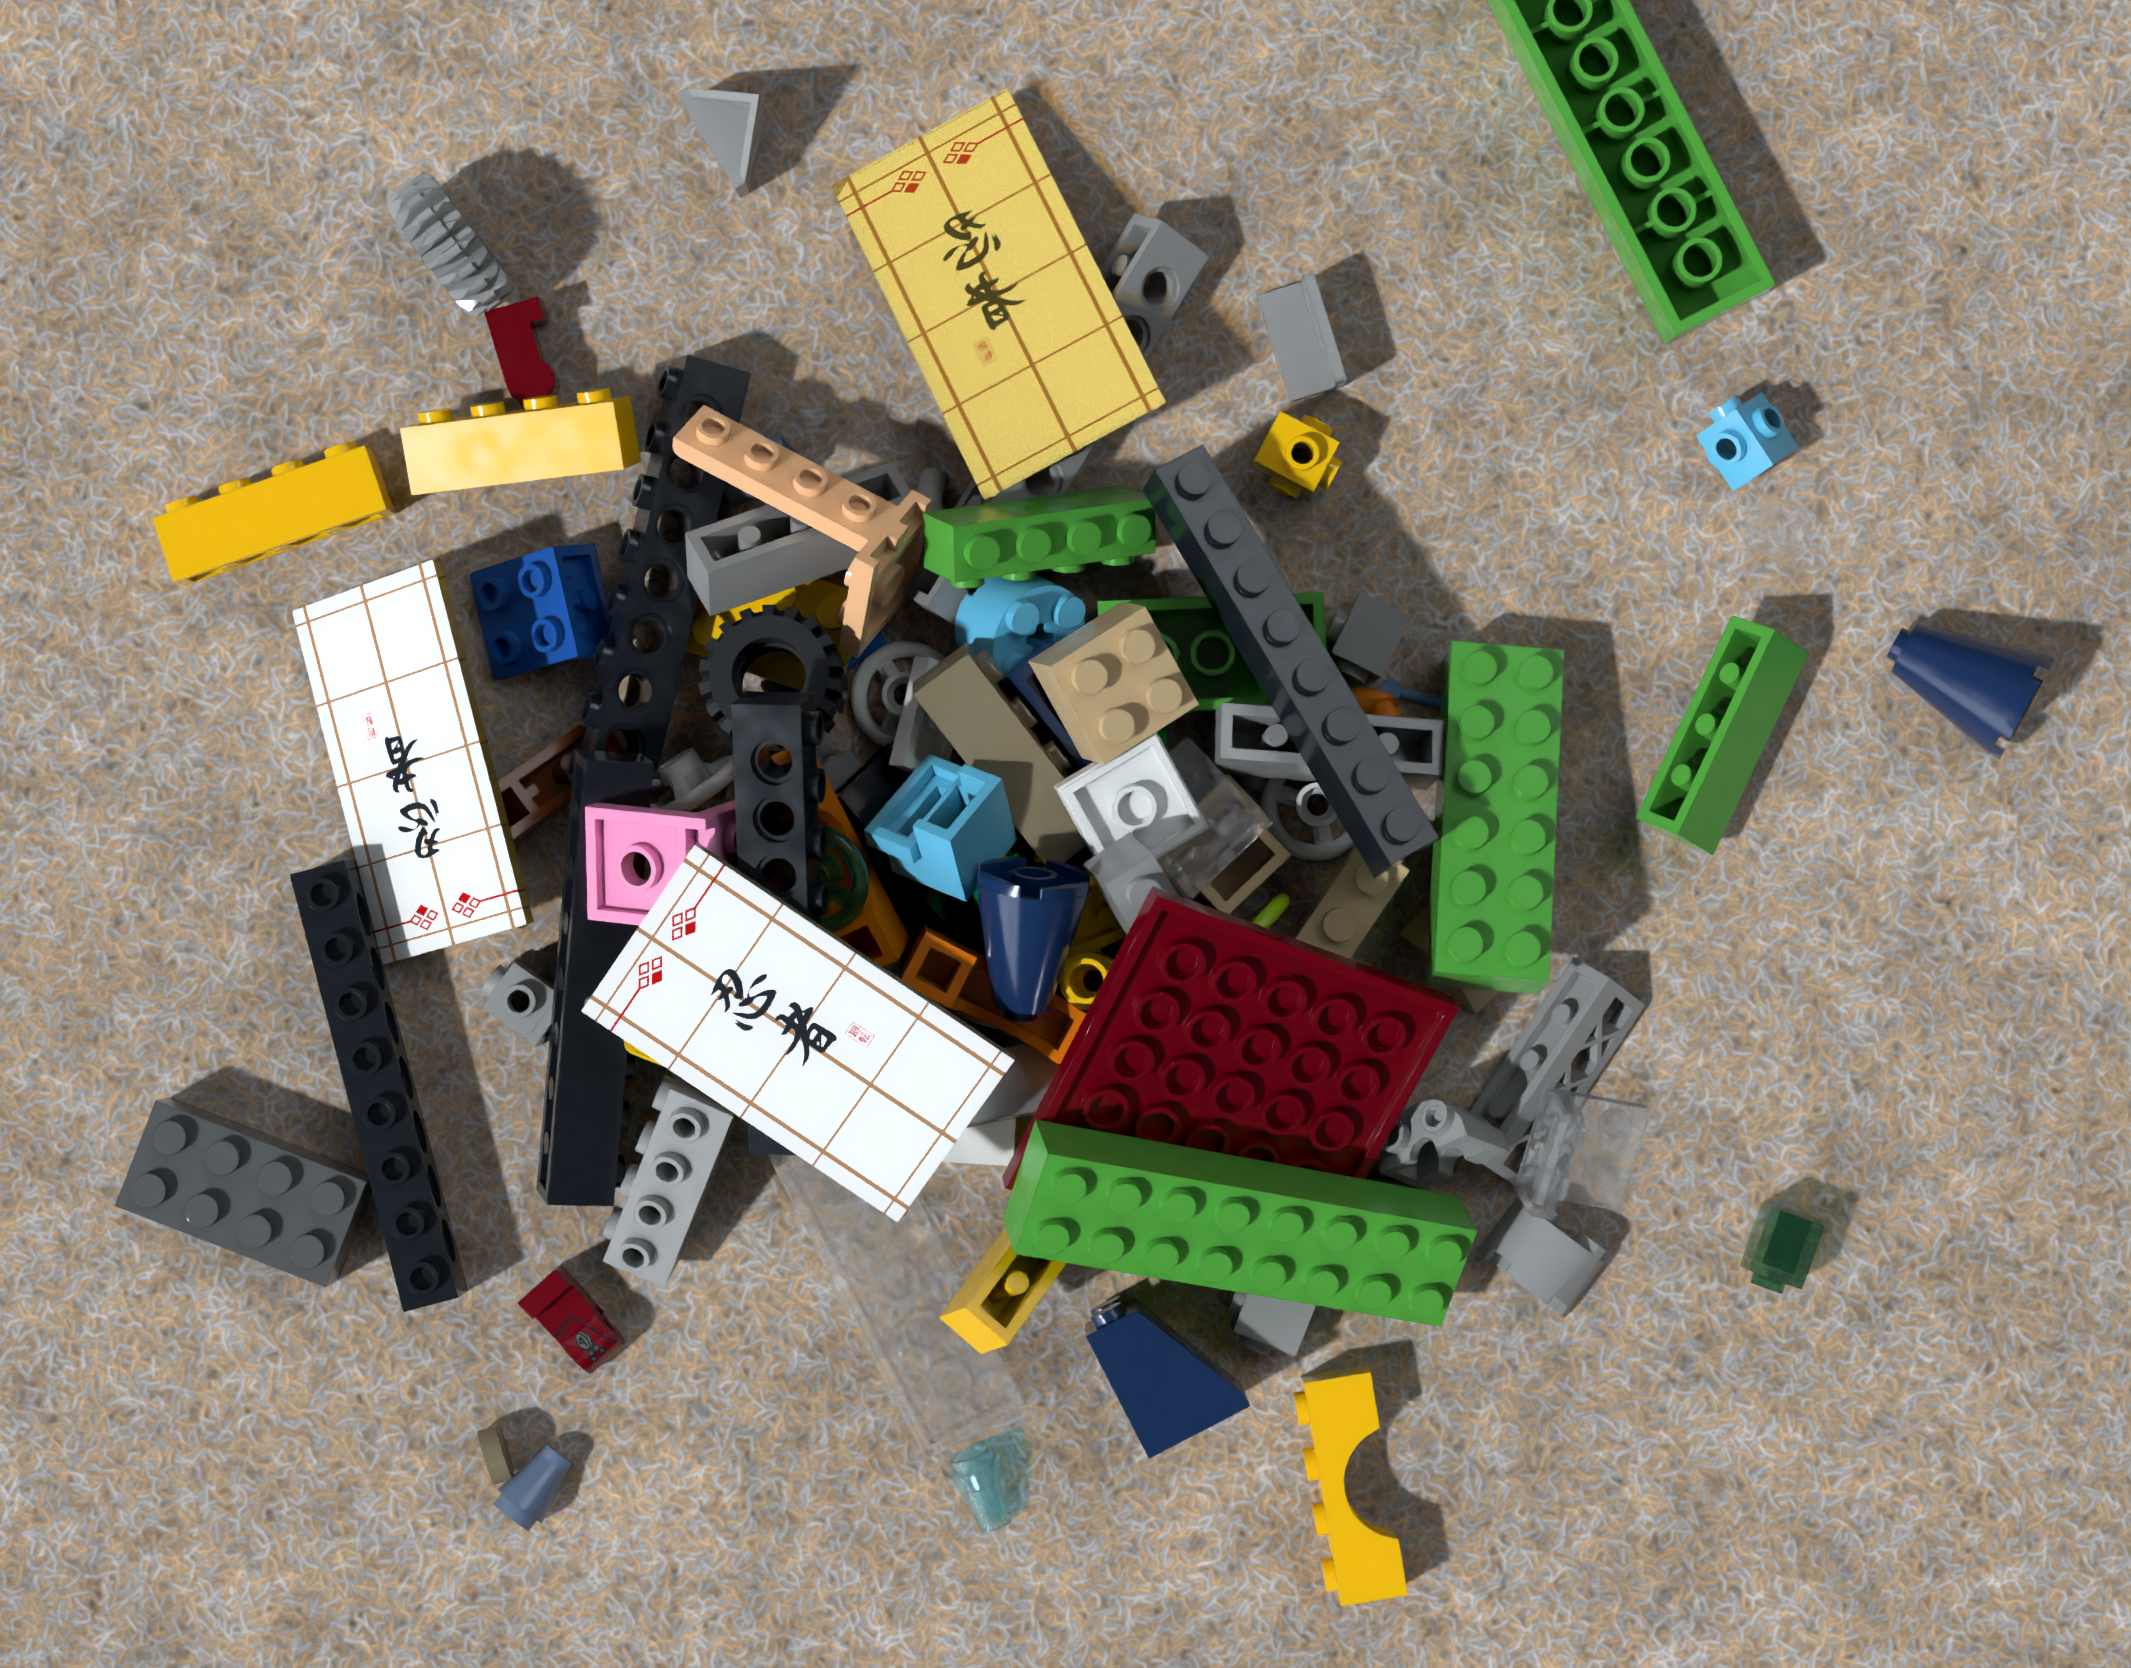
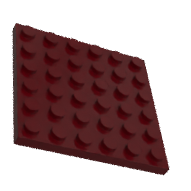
M1152 886L1002 1176L1005 1188L1013 1189L1035 1119L1365 1179L1460 1007L1452 996Z

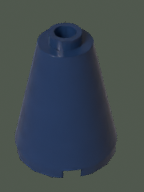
M1917 623L1912 632L1902 628L1887 655V658L1895 661L1891 672L1987 753L1998 759L2001 758L2006 748L1996 744L2000 735L2009 739L2011 736L2013 737L2043 680L2033 676L2038 665L2049 670L2054 659L2041 653Z
M1024 857L995 858L979 864L975 881L992 1001L996 1008L1004 1011L1003 1016L1009 1020L1031 1022L1037 1020L1038 1014L1050 1010L1091 891L1089 873L1076 866L1046 860V869L1027 867L1028 858Z

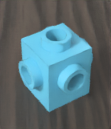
M1762 392L1744 404L1737 395L1709 413L1714 424L1696 435L1705 448V454L1709 462L1719 469L1733 491L1799 448L1786 429L1781 413L1768 402Z

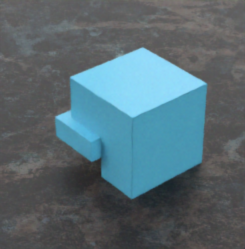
M931 754L925 757L864 829L868 846L887 853L892 872L965 902L977 890L975 878L979 870V864L983 861L1003 858L1017 841L1002 778L966 764L959 766Z

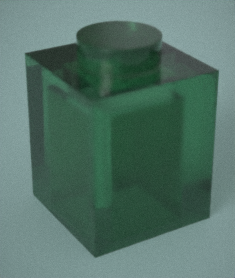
M1761 1203L1740 1266L1754 1272L1750 1282L1781 1294H1783L1786 1284L1802 1290L1824 1225Z

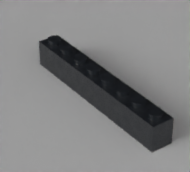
M1202 444L1155 469L1142 489L1373 877L1380 876L1422 852L1437 840L1439 836L1204 445Z
M575 750L536 1190L546 1205L614 1206L615 1188L621 1187L625 1177L624 1157L618 1153L620 1134H627L629 1130L630 1106L629 1102L623 1100L625 1080H631L634 1075L635 1055L625 1049L624 1039L581 1010L585 1006V999L592 996L639 925L588 920L585 806L594 803H607L650 808V804H657L661 789L660 773L658 770H654V763L642 753ZM636 852L633 866L637 875L644 880L645 860L648 859L643 854Z

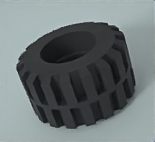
M762 605L763 611L754 613L751 608L740 611L741 619L733 624L729 619L724 621L719 626L723 633L717 640L713 637L709 638L705 646L709 652L707 660L700 659L699 672L703 676V682L699 683L701 696L707 703L706 709L721 729L728 736L732 737L731 704L743 694V679L752 662L766 653L785 651L795 654L802 661L806 670V678L801 692L814 693L815 710L822 711L824 730L829 733L836 725L832 720L836 712H843L846 703L843 699V691L848 690V678L844 673L843 667L845 664L841 654L820 624L810 616L805 618L799 610L786 607L785 611H780L775 605ZM770 744L769 752L770 755H773V751H783L786 748L778 744Z

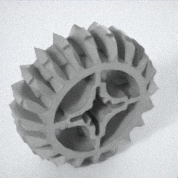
M423 172L413 180L409 178L397 187L398 191L387 198V210L417 253L459 307L467 315L477 318L484 312L491 311L503 303L502 299L513 291L512 280L435 177Z

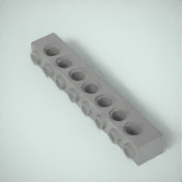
M1134 213L1100 268V271L1146 361L1155 344L1168 332L1171 318L1183 298L1198 283L1200 270L1209 256L1164 221ZM1150 276L1149 288L1145 292V294H1143L1144 283L1146 279ZM1096 441L1036 472L1029 484L1026 485L1025 478L986 500L975 477H973L955 508L1065 493L1069 485L1074 483L1081 475L1084 461ZM923 559L902 595L955 628L956 614L961 601L966 593L973 596L979 587H953L950 580L925 569Z

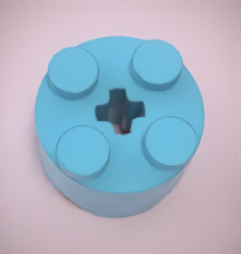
M1037 574L1032 579L1022 581L1006 580L1001 576L985 578V584L979 587L973 596L966 593L959 605L954 628L956 645L960 648L968 642L977 654L986 650L1005 676L1045 640L1053 641L1055 644L1084 626L1085 605L1081 599L1074 596L1067 589ZM1005 678L999 681L1000 683L1013 689Z

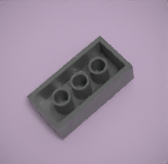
M168 1097L156 1100L115 1206L327 1287L339 1280L371 1197L372 1189L368 1174L365 1171L181 1100Z

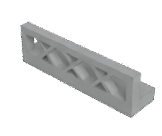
M1573 957L1470 1110L1471 1113L1485 1118L1493 1127L1500 1129L1509 1148V1152L1482 1164L1522 1190L1645 1007V1004L1611 978ZM1614 998H1616L1623 1004L1610 1023L1602 1026L1603 1015ZM1586 1049V1059L1578 1070L1571 1072L1572 1061L1579 1051ZM1555 1095V1105L1547 1116L1540 1118L1541 1107L1547 1098ZM1524 1142V1151L1513 1168L1509 1169L1503 1165L1515 1146Z

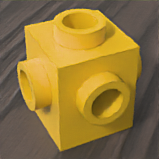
M1280 411L1251 467L1270 476L1267 485L1275 491L1294 500H1297L1300 493L1310 498L1317 486L1327 490L1336 475L1342 460L1333 455L1340 442L1330 437L1333 429L1318 419L1303 415L1301 421ZM1296 450L1305 452L1309 462L1306 464L1297 463L1292 458L1291 452Z

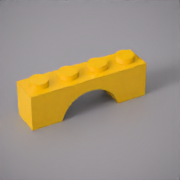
M1367 1365L1301 1376L1303 1391L1293 1392L1298 1425L1309 1424L1312 1446L1303 1447L1302 1452L1307 1480H1318L1321 1501L1311 1503L1317 1537L1324 1535L1328 1537L1331 1557L1321 1558L1326 1592L1337 1591V1597L1341 1606L1407 1596L1408 1592L1400 1544L1395 1531L1376 1526L1363 1519L1348 1503L1345 1494L1344 1475L1352 1452L1365 1437L1380 1428L1371 1372Z

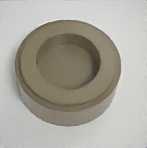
M495 1425L477 1431L481 1451L493 1485L512 1479L515 1471L501 1428Z

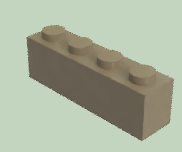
M967 642L913 682V696L967 765L1002 778L1013 824L1045 865L1046 860L1064 863L1087 846L1053 786L1070 776L1067 770L1073 764L1055 739L1045 743L1033 726L1039 720L1021 696L1018 694L1011 699L999 681L1005 676L992 656L986 650L977 654Z

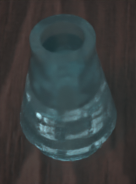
M989 1443L972 1445L955 1453L949 1459L952 1467L949 1477L978 1520L981 1531H994L1009 1524L1013 1518L1008 1506L1001 1455L994 1453Z

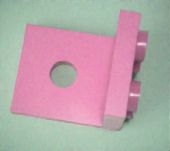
M735 799L698 813L607 803H594L585 806L588 920L640 925L686 858V851L693 847L696 842L738 869ZM636 852L643 854L650 863L651 875L648 881L640 878L635 872L633 859ZM774 859V861H773L774 868H775L776 872L778 873V875L780 876L779 871H778V869L776 868V859Z

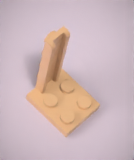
M703 405L673 437L672 448L677 456L858 551L844 578V584L849 587L848 595L841 606L837 621L842 624L838 648L858 658L907 599L902 593L919 567L923 546V512H929L931 499L911 490L904 500L896 506Z

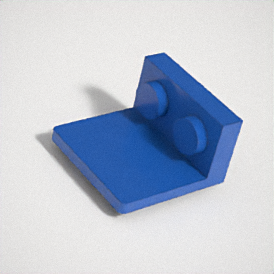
M595 543L552 546L474 571L470 574L491 671L495 680L511 678L568 660L594 658L600 639H607L612 617L606 614L608 598Z

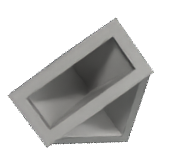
M689 87L678 92L677 94L738 196L742 198L750 193L768 119L760 95Z

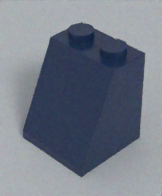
M1117 1296L1090 1311L1092 1314L1091 1321L1085 1324L1086 1338L1149 1459L1250 1407L1247 1394L1237 1378L1135 1298L1123 1303L1121 1297Z

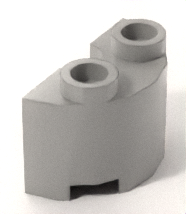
M1437 1099L1416 1102L1400 1114L1380 1151V1174L1424 1189L1453 1176L1454 1164L1461 1156H1464L1465 1160L1479 1165L1509 1152V1148L1503 1132L1493 1127L1481 1116Z
M1534 1197L1528 1206L1516 1198L1478 1248L1477 1252L1565 1317L1604 1266L1600 1259L1606 1250L1581 1231L1577 1233L1574 1239H1571L1555 1227L1562 1217Z

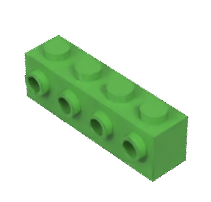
M1125 485L923 512L924 568L950 580L953 587L976 588L985 584V578L1001 576L1006 580L1022 581L1034 578L1035 571L1052 569V571L1059 573H1077L1085 570V563L1101 561L1105 565H1129L1135 562V556L1156 553V512L1144 493Z
M1732 615L1636 818L1677 842L1714 855L1809 653L1775 629Z

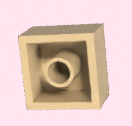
M1120 602L1028 661L1080 756L1083 759L1102 765L1111 762L1199 705L1146 606Z

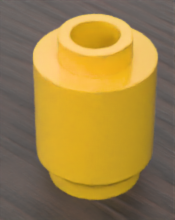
M1098 952L1080 953L1069 959L1064 966L1060 978V988L1066 1000L1080 1009L1089 1010L1097 992L1087 987L1086 976L1090 971L1096 969L1102 973L1104 981L1114 959Z

